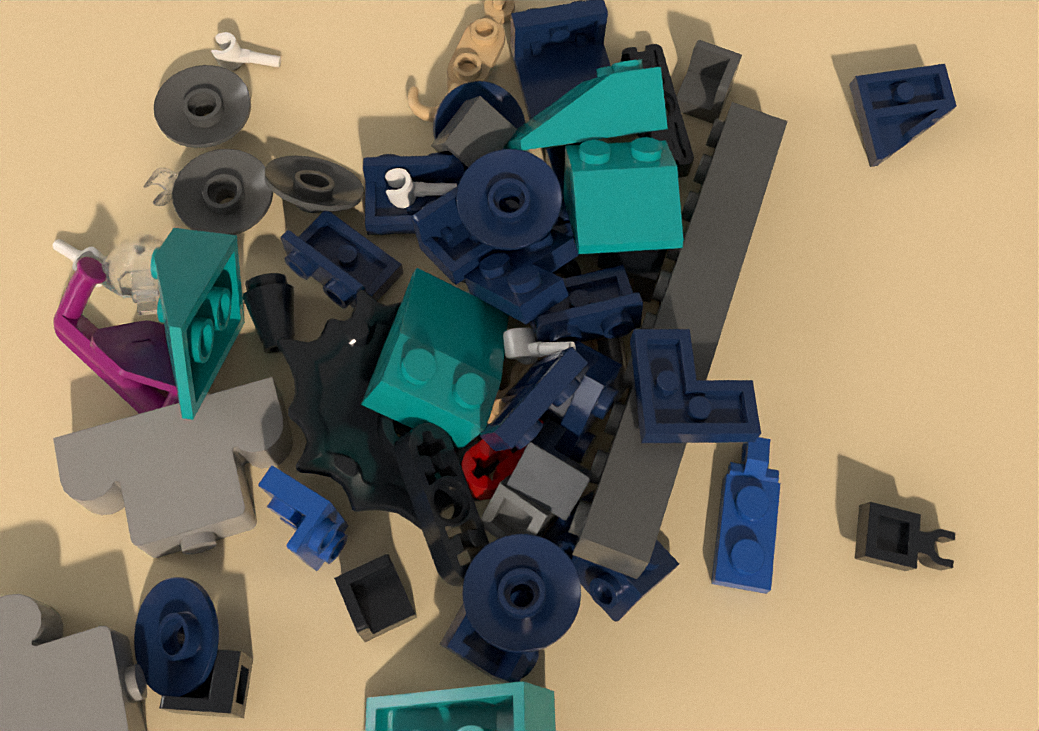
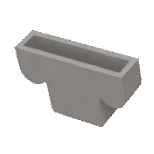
M273 377L206 395L193 420L182 418L180 405L177 403L53 438L60 482L64 492L90 512L98 515L114 514L125 507L132 543L152 558H159L182 551L183 554L202 553L214 548L217 545L216 540L254 529L257 520L244 466L250 463L252 466L261 469L270 468L271 465L275 467L289 456L293 446V437L283 396Z
M22 594L0 597V731H146L141 700L147 698L146 679L140 665H134L130 641L126 635L107 626H98L62 638V619L60 614L51 606Z

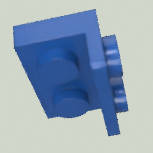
M271 465L258 484L272 498L267 508L280 516L282 522L296 530L286 547L306 565L318 571L324 562L331 564L339 556L348 539V535L344 532L349 525L329 500Z

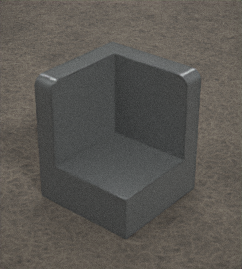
M698 40L693 49L687 74L676 96L681 113L712 124L716 118L719 119L731 91L742 54Z
M478 96L462 104L432 143L431 147L437 152L450 151L469 167L483 155L502 150L517 129L481 96Z
M509 474L498 485L481 517L484 529L497 539L515 534L543 537L551 528L557 516L508 487L506 484L511 477Z

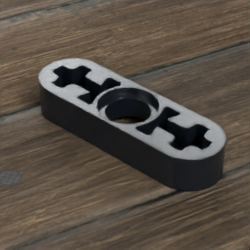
M422 423L399 437L395 445V457L436 570L446 583L460 587L463 586L466 571L474 557L490 543L449 435L444 429L434 423ZM417 446H428L431 456H420ZM437 472L440 473V478L428 483L426 476H431ZM437 490L446 492L453 501L454 512L450 519L442 517L435 509L434 494ZM458 526L460 527L461 533L448 537L446 531ZM467 551L470 556V562L461 566L457 555Z

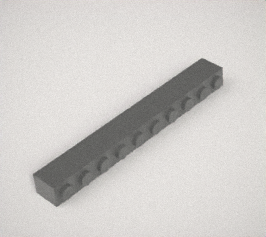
M734 102L730 106L725 121L716 118L705 145L714 148L712 156L703 153L693 182L701 184L699 193L689 192L681 212L682 220L688 222L686 230L683 232V248L668 249L666 258L674 261L671 272L661 270L651 299L660 302L657 313L653 314L647 311L640 328L690 329L697 380H707L788 122ZM631 355L620 385L630 389L625 404L617 401L614 402L604 429V433L613 435V439L608 452L600 449L597 450L590 469L592 478L589 482L596 484L590 502L580 499L568 532L578 536L572 555L638 579L650 562L687 443H641Z

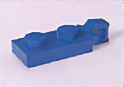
M758 437L755 442L743 443L740 464L730 462L728 472L722 480L711 584L764 594L771 591L781 483H778L779 470L768 469L770 439Z

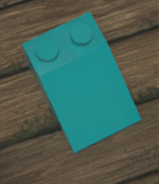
M642 59L614 63L612 66L596 69L597 78L581 82L519 127L503 149L529 150L668 129L661 67L643 69Z
M173 228L162 245L156 247L153 251L150 269L152 277L158 279L160 298L157 306V316L159 322L164 323L181 415L183 419L193 420L245 323L237 235Z
M416 268L361 405L411 428L422 423H434L446 431L453 447L461 450L486 429L501 383L505 352L503 333L507 331L509 315L485 301Z
M522 681L366 698L365 731H556L555 696L553 690Z

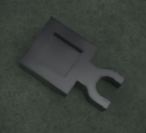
M868 502L859 505L854 559L902 571L917 569L918 560L923 566L940 571L953 568L954 560L939 557L935 551L934 544L935 541L940 543L954 541L956 532L944 529L928 532L920 531L921 514Z

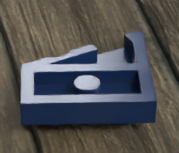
M945 64L855 76L849 84L870 167L881 164L949 115L957 106Z

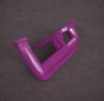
M92 257L80 258L77 262V270L70 279L54 315L53 324L57 337L139 414L179 403L164 324L145 320L98 329L83 315V311L96 284L103 283L106 280L107 271L102 263ZM156 388L168 391L169 393L167 397L160 393Z

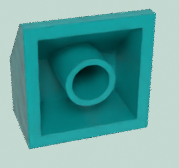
M648 137L637 138L632 142L606 143L600 140H589L581 145L565 146L564 202L578 254L683 248L684 238L678 171L666 140L658 141Z

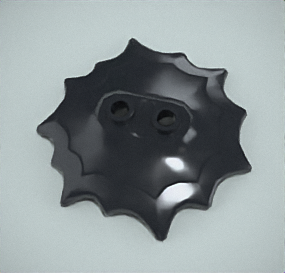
M360 290L356 295L351 317L345 321L334 318L327 320L317 340L304 342L284 337L277 340V347L284 355L294 378L295 395L288 408V416L300 427L307 441L303 454L296 464V470L300 473L330 477L339 483L347 494L351 508L355 512L381 510L397 513L422 530L395 457V445L399 439L397 434L402 435L412 428L361 405L401 302L384 305L377 302L366 291ZM479 435L461 450L454 447L460 465L464 454L482 440ZM417 446L420 456H431L428 446ZM514 446L511 452L515 453L519 449ZM497 460L484 469L477 463L474 476L477 479L485 475L489 476L496 470L500 462ZM439 472L426 476L428 483L441 477ZM442 490L435 492L434 506L441 515L443 511L454 506L453 501L446 492ZM473 498L474 501H483V500H479V499Z

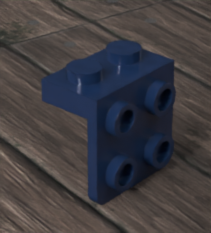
M579 0L569 4L531 8L526 11L511 13L510 51L529 119H532L581 82L597 78L596 69L611 66L604 46L608 17L604 0Z

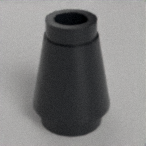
M268 273L252 277L245 282L247 292L243 294L242 298L260 341L263 343L264 352L279 353L281 351L277 347V340L281 337L294 340L295 336L294 287L288 284L286 276L280 273Z

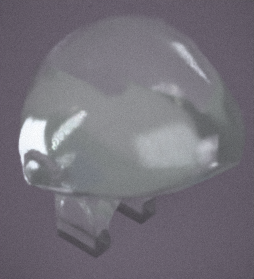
M145 233L129 236L119 243L103 259L101 265L107 278L100 284L122 298H132L133 302L137 303L139 316L157 314L160 293L158 279L152 277L150 264L153 251L165 241V239L159 236Z

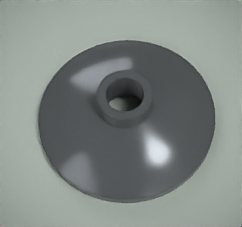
M213 65L193 66L174 74L161 86L154 101V117L162 133L171 141L191 148H207L228 141L244 127L251 112V97L243 80L234 72Z
M218 149L199 155L180 171L173 186L172 199L179 218L191 230L237 235L252 228L265 216L273 199V191L265 183V166L260 160L244 151ZM226 198H234L228 203L220 204Z
M295 155L276 158L265 167L264 180L269 189L282 199L295 204L302 211L308 213L341 211L358 205L362 200L364 189L361 181L349 170L333 162L315 157Z

